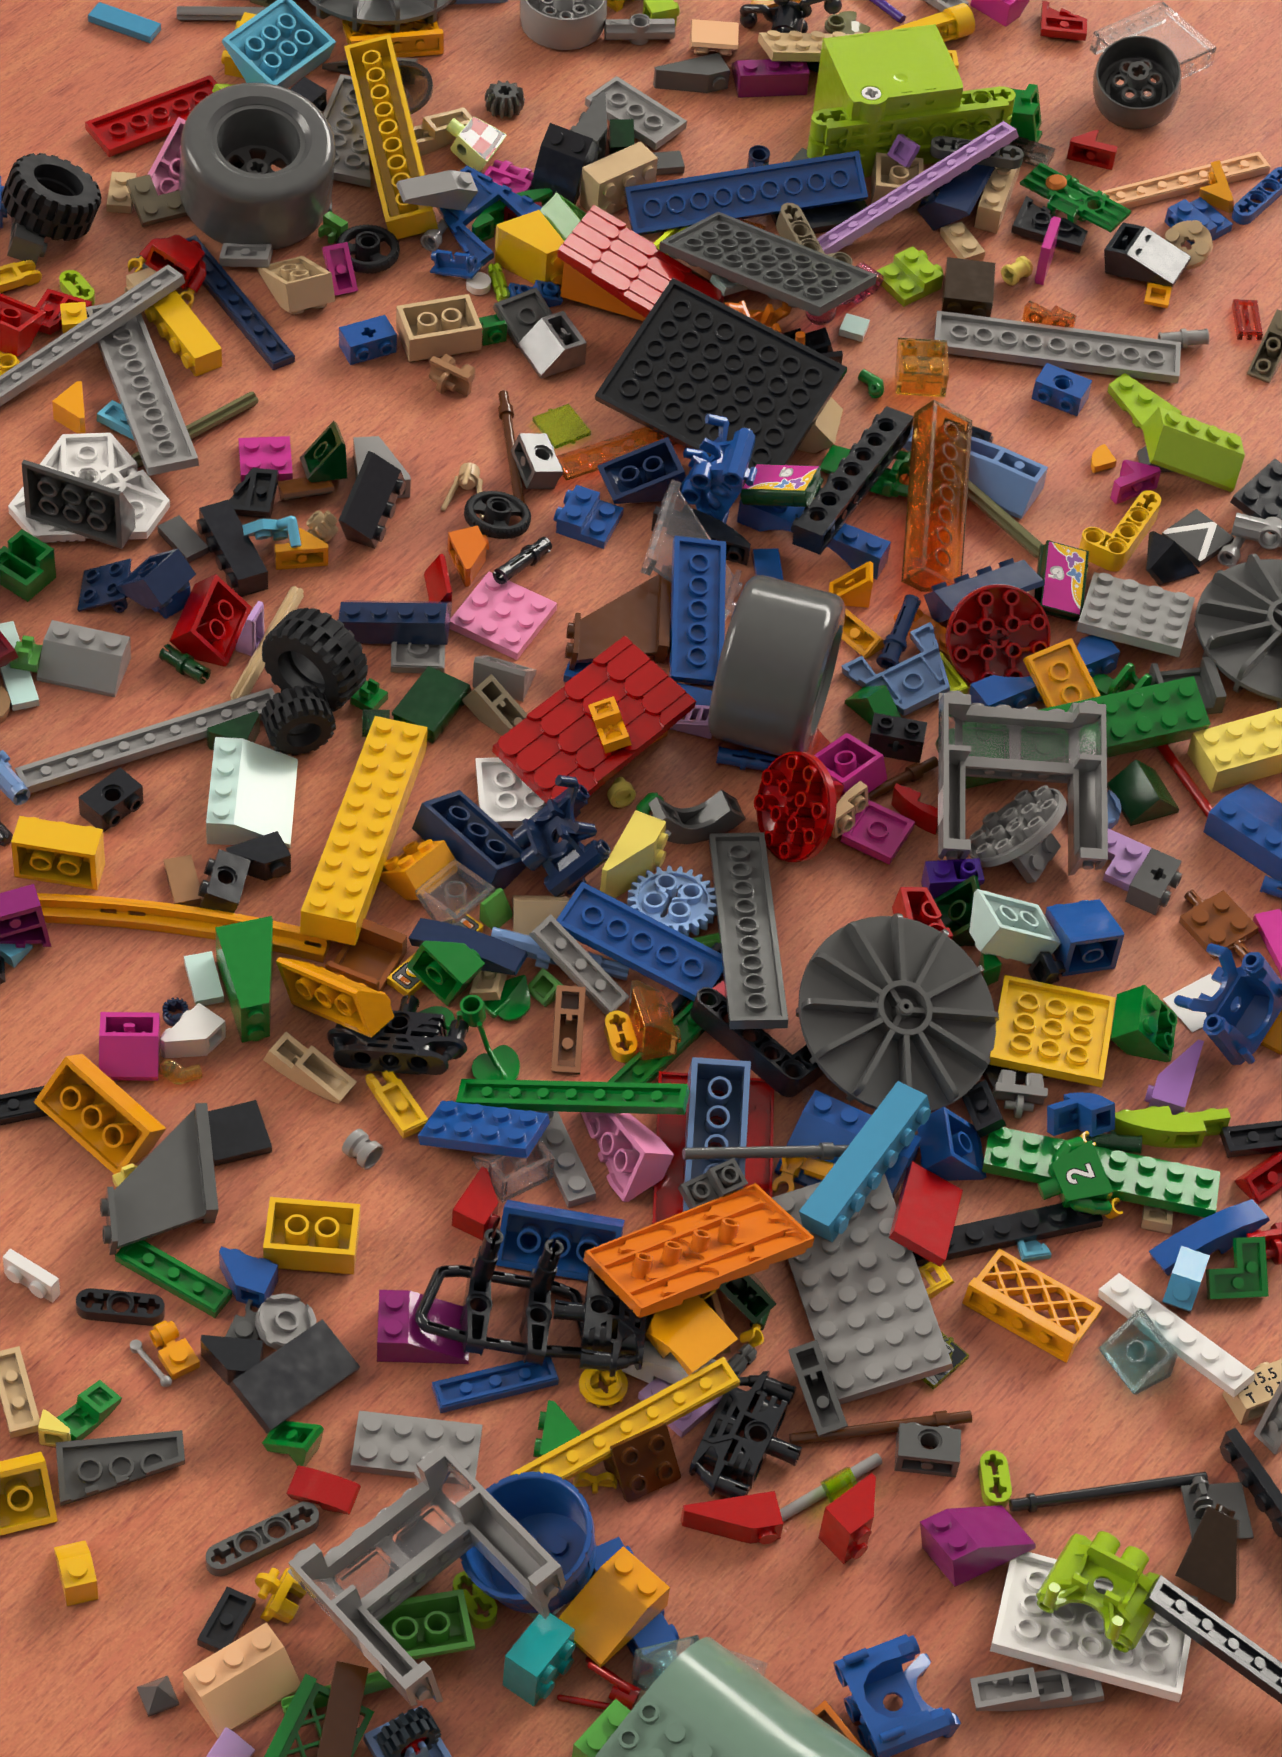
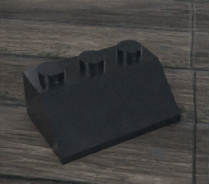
M368 451L338 521L347 540L375 549L378 541L382 542L386 533L385 525L388 518L391 519L395 513L396 499L398 495L401 496L403 494L406 481L400 469L371 451Z

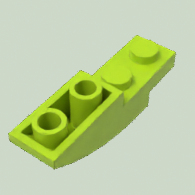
M1150 1106L1139 1110L1125 1109L1115 1113V1130L1110 1131V1134L1131 1142L1154 1147H1201L1205 1136L1219 1135L1222 1127H1228L1231 1116L1228 1108H1210L1205 1111L1181 1112L1176 1115H1172L1169 1106Z

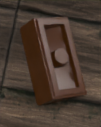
M307 477L278 482L279 496L282 501L327 495L335 491L331 480L310 482L307 480Z

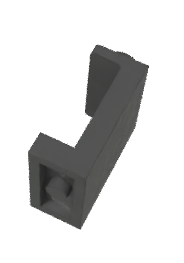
M1210 656L1202 657L1200 668L1160 672L1157 663L1151 664L1148 673L1152 676L1151 685L1194 676L1207 715L1223 712L1227 695L1216 664Z

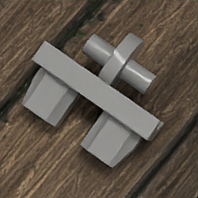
M1001 1070L992 1093L996 1100H1005L1004 1109L1014 1110V1118L1020 1119L1023 1111L1033 1112L1034 1104L1043 1105L1044 1099L1048 1096V1088H1044L1042 1074L1028 1073L1025 1085L1015 1084L1016 1072Z

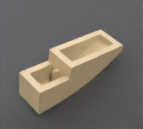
M465 108L423 117L422 125L414 127L421 156L436 151L456 139L455 136L445 129L453 118L466 126L472 116Z
M285 1032L263 1059L293 1082L338 1104L357 1082L314 1046L311 1045L307 1049L288 1032Z

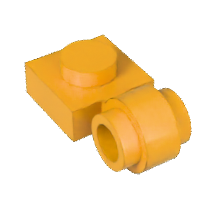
M164 1320L153 1326V1330L149 1331L150 1338L156 1348L163 1347V1349L158 1351V1358L172 1380L200 1368V1360L186 1338L175 1342V1339L179 1338L180 1335L173 1321L167 1322Z

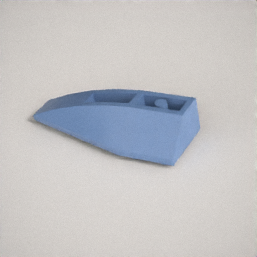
M913 425L912 436L903 446L907 451H914L915 456L930 467L933 458L941 455L1004 511L1019 519L1023 518L1044 488L1048 467L979 438L938 428Z

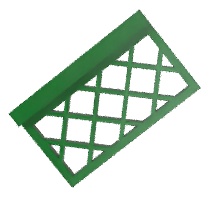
M305 1673L264 1757H287L296 1753H300L301 1757H306V1750L319 1746L322 1731L319 1721L324 1720L325 1714L317 1716L313 1702L317 1694L328 1698L329 1688L317 1683L316 1678ZM361 1705L360 1715L364 1716V1719L356 1730L351 1757H353L375 1712ZM310 1711L312 1718L305 1720L308 1712ZM314 1723L319 1741L302 1745L298 1733L300 1728ZM294 1740H295V1741H296V1744H297V1748H294V1749H291V1750H290V1748H291V1746H292V1744H293V1742H294Z

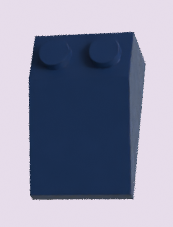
M669 437L597 466L614 504L671 500L680 496L682 491L681 484L686 478L685 471Z

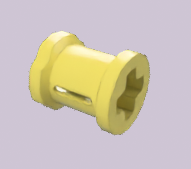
M1020 256L1016 259L1015 263L1002 267V278L1008 285L1014 286L1022 277L1032 275L1033 265L1025 256Z

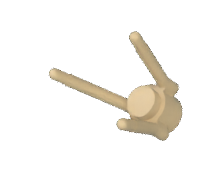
M464 463L461 465L459 475L455 476L454 483L444 500L441 511L444 512L447 509L458 486L466 490L476 487L477 493L482 492L483 480L479 478L480 469L476 464ZM479 514L480 519L483 521L484 515Z

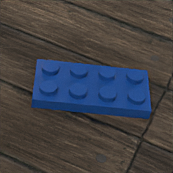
M441 1101L418 1134L419 1144L425 1146L528 1158L550 1124L548 1113L531 1110L524 1111L508 1109L506 1107L499 1108L480 1104Z

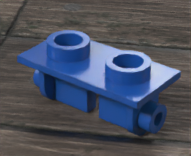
M437 249L431 253V260L434 261L435 265L430 270V273L472 279L484 264L478 262L477 257L471 253L456 252L453 258L452 251Z

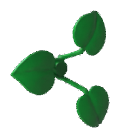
M525 975L506 980L500 1000L483 1001L477 995H468L460 1002L461 1011L456 1013L458 1020L456 1028H458L460 1019L467 1022L470 1027H477L487 1052L478 1055L473 1061L472 1073L475 1079L517 1080L519 1076L520 1061L517 1053L507 1045H500L491 1050L483 1028V1022L486 1019V1013L491 1018L499 1016L504 1021H515L522 1018L529 1011L531 998ZM433 1006L420 1011V1013L443 1014L448 1036L450 1024L455 1020L453 1013L449 1009L442 1006Z

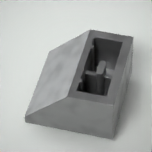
M564 311L542 317L518 343V348L541 379L585 364L587 342Z

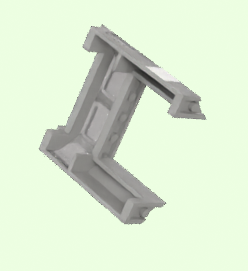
M961 691L939 693L938 858L943 860L944 856H946L947 860L966 859L971 851V840L965 839V776L1067 783L1068 876L1075 875L1079 868L1090 870L1095 865V870L1102 869L1108 860L1106 704H1098L1096 701L1088 700L1082 703H1072L1067 712L1063 709L1044 711L1038 710L1036 707L1016 709L1011 708L1009 705L989 707L984 706L982 703H971V695L963 694Z
M442 1445L434 1451L425 1454L421 1461L416 1464L418 1471L414 1474L418 1485L405 1491L402 1497L391 1506L383 1508L365 1526L357 1528L343 1543L331 1548L325 1556H323L318 1546L313 1543L307 1549L299 1551L288 1562L290 1569L287 1572L411 1706L418 1705L416 1700L423 1701L433 1698L436 1702H443L431 1667L424 1660L417 1664L378 1622L381 1618L473 1546L545 1620L550 1613L548 1603L558 1593L559 1589L557 1587L562 1590L566 1584L561 1565Z

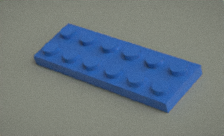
M674 536L669 677L675 682L710 686L714 684L725 640L726 541Z
M584 882L580 883L556 919L575 940L692 1001L695 1000L699 989L703 987L713 988L723 976L721 953Z

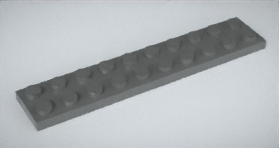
M709 833V848L729 1028H788V1013L765 834Z

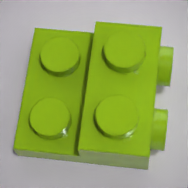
M914 246L895 254L893 263L874 271V274L877 275L876 281L903 307L940 290L944 276L941 266L938 264L933 265L928 260L926 252L923 250L918 251Z

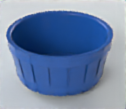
M545 1472L514 1474L486 1489L487 1492L562 1567L566 1584L562 1590L557 1587L559 1589L558 1593L548 1603L549 1611L556 1610L572 1601L588 1583L594 1570L597 1556L595 1527L586 1499L567 1480H562L557 1475ZM475 1546L460 1557L466 1574L484 1593L515 1611L539 1613Z

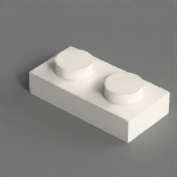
M12 1249L6 1252L3 1256L4 1273L9 1280L14 1283L23 1284L36 1297H44L52 1303L60 1296L59 1278Z

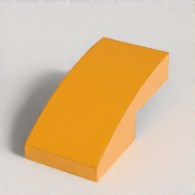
M1148 282L1144 304L1168 309L1172 287Z
M614 696L588 705L605 753L632 745Z

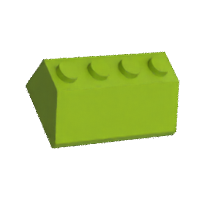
M1159 407L1142 425L1150 463L1229 492L1235 489L1245 457L1240 436Z

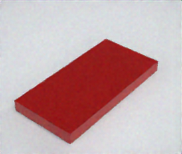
M912 1161L906 1171L889 1239L941 1267L947 1257L963 1190Z

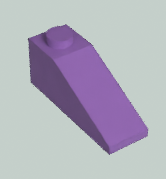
M1198 1039L1157 1076L1155 1086H1148L1144 1101L1149 1102V1107L1169 1106L1172 1115L1184 1112L1204 1041Z

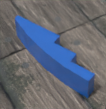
M1251 1199L1197 1221L1151 1249L1149 1253L1165 1274L1169 1276L1173 1271L1181 1246L1207 1255L1212 1254L1217 1249L1221 1254H1224L1233 1247V1238L1246 1237L1247 1233L1255 1232L1269 1222L1270 1219Z

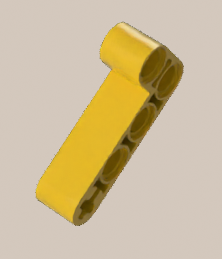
M1143 491L1140 493L1112 534L1097 527L1084 529L1079 549L1089 551L1088 562L1111 572L1120 571L1156 522L1162 501L1160 495L1154 491Z

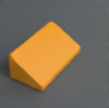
M845 608L842 640L865 659H868L884 648V640Z

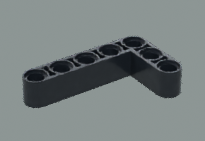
M703 987L697 992L690 1011L692 1020L740 1061H751V1070L782 1096H796L824 1074L817 1063L812 1065L810 1062V1058L813 1056L807 1044L796 1053L791 1054L763 1029H730L726 998L717 990L709 987Z

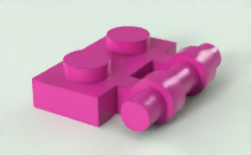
M496 159L493 166H489L484 174L492 178L493 182L501 186L506 185L512 189V192L519 193L530 190L534 173L532 169L526 167L522 169L514 166L510 161L505 160L503 162Z

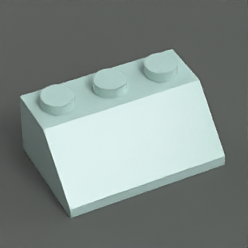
M979 889L974 892L969 933L975 941L976 948L983 954H993L1004 959H1013L1024 964H1032L1040 952H1050L1052 955L1061 944L1039 905Z

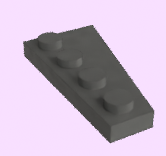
M182 1430L56 1442L60 1507L184 1465L185 1455Z

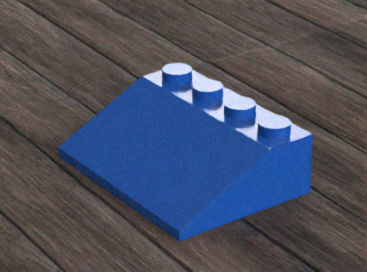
M1249 783L1226 795L1209 811L1203 832L1273 879L1282 881V803Z
M815 1090L786 1146L819 1145L820 1142H833L834 1145H850L872 1115ZM914 1135L910 1145L905 1146L899 1153L895 1165L892 1168H888L885 1172L893 1198L905 1179L907 1168L917 1158L921 1137ZM834 1157L833 1160L826 1161L836 1163L840 1157ZM780 1158L774 1172L780 1176L782 1173L779 1171L782 1164V1158ZM801 1170L798 1178H794L793 1182L806 1187L822 1182V1180L804 1175V1171Z

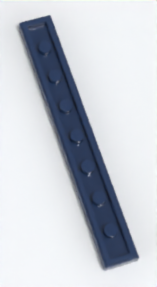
M194 235L186 238L189 242L193 240L198 241L205 252L203 261L206 263V278L202 284L274 371L294 363L295 355L198 237Z

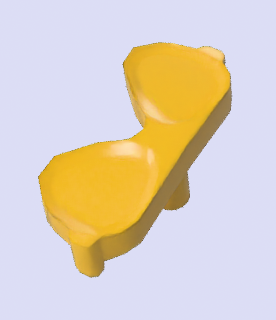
M581 1472L573 1478V1485L575 1487L592 1486V1493L597 1494L598 1486L614 1487V1489H617V1478L610 1472H605L598 1476Z

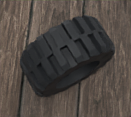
M32 153L17 159L11 168L2 191L3 205L10 217L15 218V222L25 226L30 232L34 231L39 236L44 238L47 236L57 241L60 239L64 241L76 240L87 234L102 199L96 181H93L89 173H85L78 165L71 164V161L59 159L55 155L47 156L45 153L37 155Z
M299 608L289 612L268 633L262 645V660L265 662V670L271 675V681L274 685H278L281 689L280 692H283L286 688L291 689L299 685L300 687L309 685L311 688L317 687L321 692L325 693L332 712L341 709L364 685L368 665H366V654L362 653L363 647L360 642L355 640V635L351 630L348 631L340 620L336 621L333 619L332 615L327 612L321 613L319 609Z

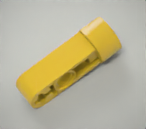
M961 3L946 8L943 12L893 28L901 29L936 24L943 41L946 42L973 34L975 31V19L969 6Z

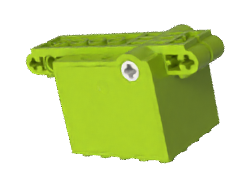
M936 24L823 38L807 156L808 158L859 151L864 177L871 176L876 152L888 154L897 135L903 134L921 146L916 157L923 158V165L938 163L941 159L934 158L930 154L931 141L934 137L947 136L974 140L1003 121L1010 125L1016 94L1011 88L1001 86L963 91L960 75Z

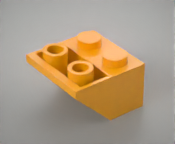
M444 840L412 841L403 847L402 850L404 852L398 857L394 856L386 860L380 880L406 900H422L457 872L460 866Z

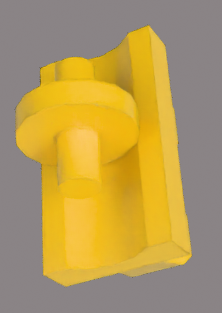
M290 1567L284 1570L280 1579H277L280 1571L276 1568H271L269 1574L259 1573L255 1579V1584L260 1588L259 1598L265 1600L268 1594H272L260 1616L266 1622H269L274 1617L289 1624L297 1613L299 1605L285 1598L288 1591L301 1599L308 1591L307 1587L302 1588L287 1572Z

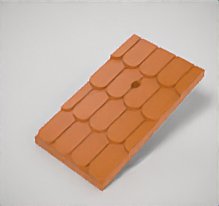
M754 1183L585 1251L583 1261L589 1267L591 1266V1269L605 1281L604 1283L616 1295H619L618 1297L633 1310L638 1318L681 1305L683 1300L716 1290L723 1283L769 1269L770 1264L804 1254L808 1248L813 1247L815 1237L762 1188Z

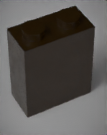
M947 257L941 311L990 317L993 306L996 263Z

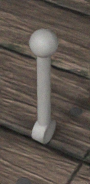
M132 1340L130 1342V1350L142 1357L159 1377L161 1386L169 1387L172 1384L171 1377L164 1375L145 1353L140 1340Z

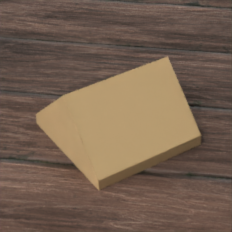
M513 895V931L529 935L550 914L557 919L570 900L569 896Z

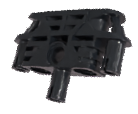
M405 995L401 999L399 1010L393 1011L395 1017L372 1038L340 1024H336L335 1028L328 1031L327 1038L335 1049L333 1052L335 1062L345 1068L377 1072L387 1070L388 1072L415 1075H441L448 1070L449 1060L458 1059L466 1053L467 1045L464 1040L469 1030V1025L460 1019L458 1028H456L458 1020L455 1019L450 1024L447 1036L443 1014L416 1012L420 1003L419 999L411 995L407 1004L408 995Z
M591 1266L588 1267L585 1303L555 1299L553 1319L583 1322L579 1369L609 1371V1377L615 1376L617 1370L628 1368L631 1365H635L636 1370H641L647 1316L638 1318L633 1310L618 1297L619 1295H616L604 1283L605 1281L591 1269Z
M735 1371L736 1376L740 1380L739 1386H749L751 1389L744 1391L736 1387L723 1394L689 1468L691 1476L696 1473L700 1476V1480L709 1488L708 1494L711 1497L714 1496L715 1492L728 1498L748 1495L767 1455L796 1466L802 1447L776 1438L786 1416L787 1406L791 1404L794 1397L795 1386L769 1377L770 1371H763L760 1375H749L748 1377H739L740 1371ZM755 1406L753 1412L750 1413L752 1407ZM741 1430L744 1431V1436H743V1437H740V1436H739L740 1433H741ZM752 1438H759L762 1441L757 1442L752 1440ZM732 1454V1456H731V1458H730V1460H729V1462H728L727 1459H728L729 1455ZM703 1465L713 1466L715 1468L713 1474L707 1471ZM733 1475L737 1476L736 1480L732 1479ZM744 1479L747 1480V1484L742 1483Z

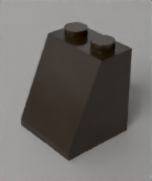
M1217 1503L1215 1508L1207 1507L1175 1576L1234 1605L1239 1598L1240 1520L1234 1518L1235 1511Z

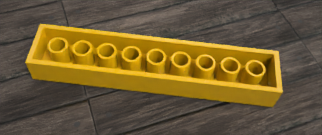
M388 34L344 46L388 231L393 233L398 240L424 233L427 230L438 229L434 208L403 203L396 185L400 180L424 176L425 171L391 35Z
M378 716L374 717L302 906L300 934L356 945L363 920L366 918L384 864L426 753L428 727Z

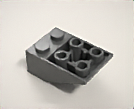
M603 90L597 98L592 99L588 110L581 114L577 125L572 126L570 129L593 138L600 147L594 162L604 158L606 151L607 111L606 93Z

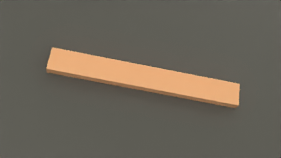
M1260 152L1220 161L1228 183L1267 174L1271 167ZM1211 164L1102 192L1109 195V199L1126 208L1196 192L1201 187L1210 185L1207 173L1210 172Z

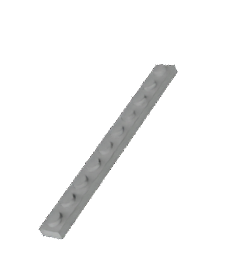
M166 265L0 376V406L185 283L184 276L170 265Z
M272 688L265 689L15 768V774L23 781L30 793L207 738L208 727L254 711H258L261 721L262 709L266 706L265 703L269 699H273L275 692Z

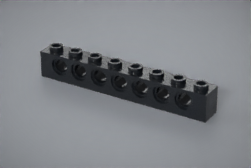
M886 406L880 415L877 414L874 417L870 428H866L859 442L852 445L849 455L841 459L835 473H830L823 488L820 487L810 506L805 507L803 514L793 521L791 526L793 545L821 555L912 436L914 416Z

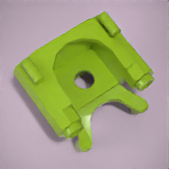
M1099 1531L1093 1542L1086 1536L1075 1533L1070 1537L1037 1592V1605L1048 1613H1053L1054 1610L1057 1611L1059 1607L1069 1603H1082L1092 1607L1103 1617L1105 1636L1112 1640V1646L1121 1652L1127 1653L1129 1650L1136 1648L1156 1613L1143 1604L1152 1584L1160 1575L1148 1572L1145 1575L1142 1573L1149 1562V1557L1139 1548L1128 1546L1121 1558L1116 1556L1115 1554L1120 1547V1542L1108 1532ZM1099 1578H1106L1112 1582L1113 1590H1107L1105 1594H1101L1095 1590L1094 1582Z

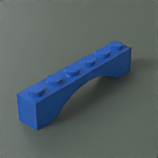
M740 499L737 522L760 532L766 530L791 531L793 521L803 514L805 507L743 505ZM844 523L827 547L845 560L853 570L871 561L873 563V578L877 580L888 562L891 542Z
M1089 635L1080 640L1077 649L1092 678L1097 674H1109L1116 669L1120 651L1111 640L1094 635ZM992 675L972 683L969 690L971 703H982L984 706L989 707L1009 705L1011 708L1022 709L1037 701H1043L1031 676L1003 677Z

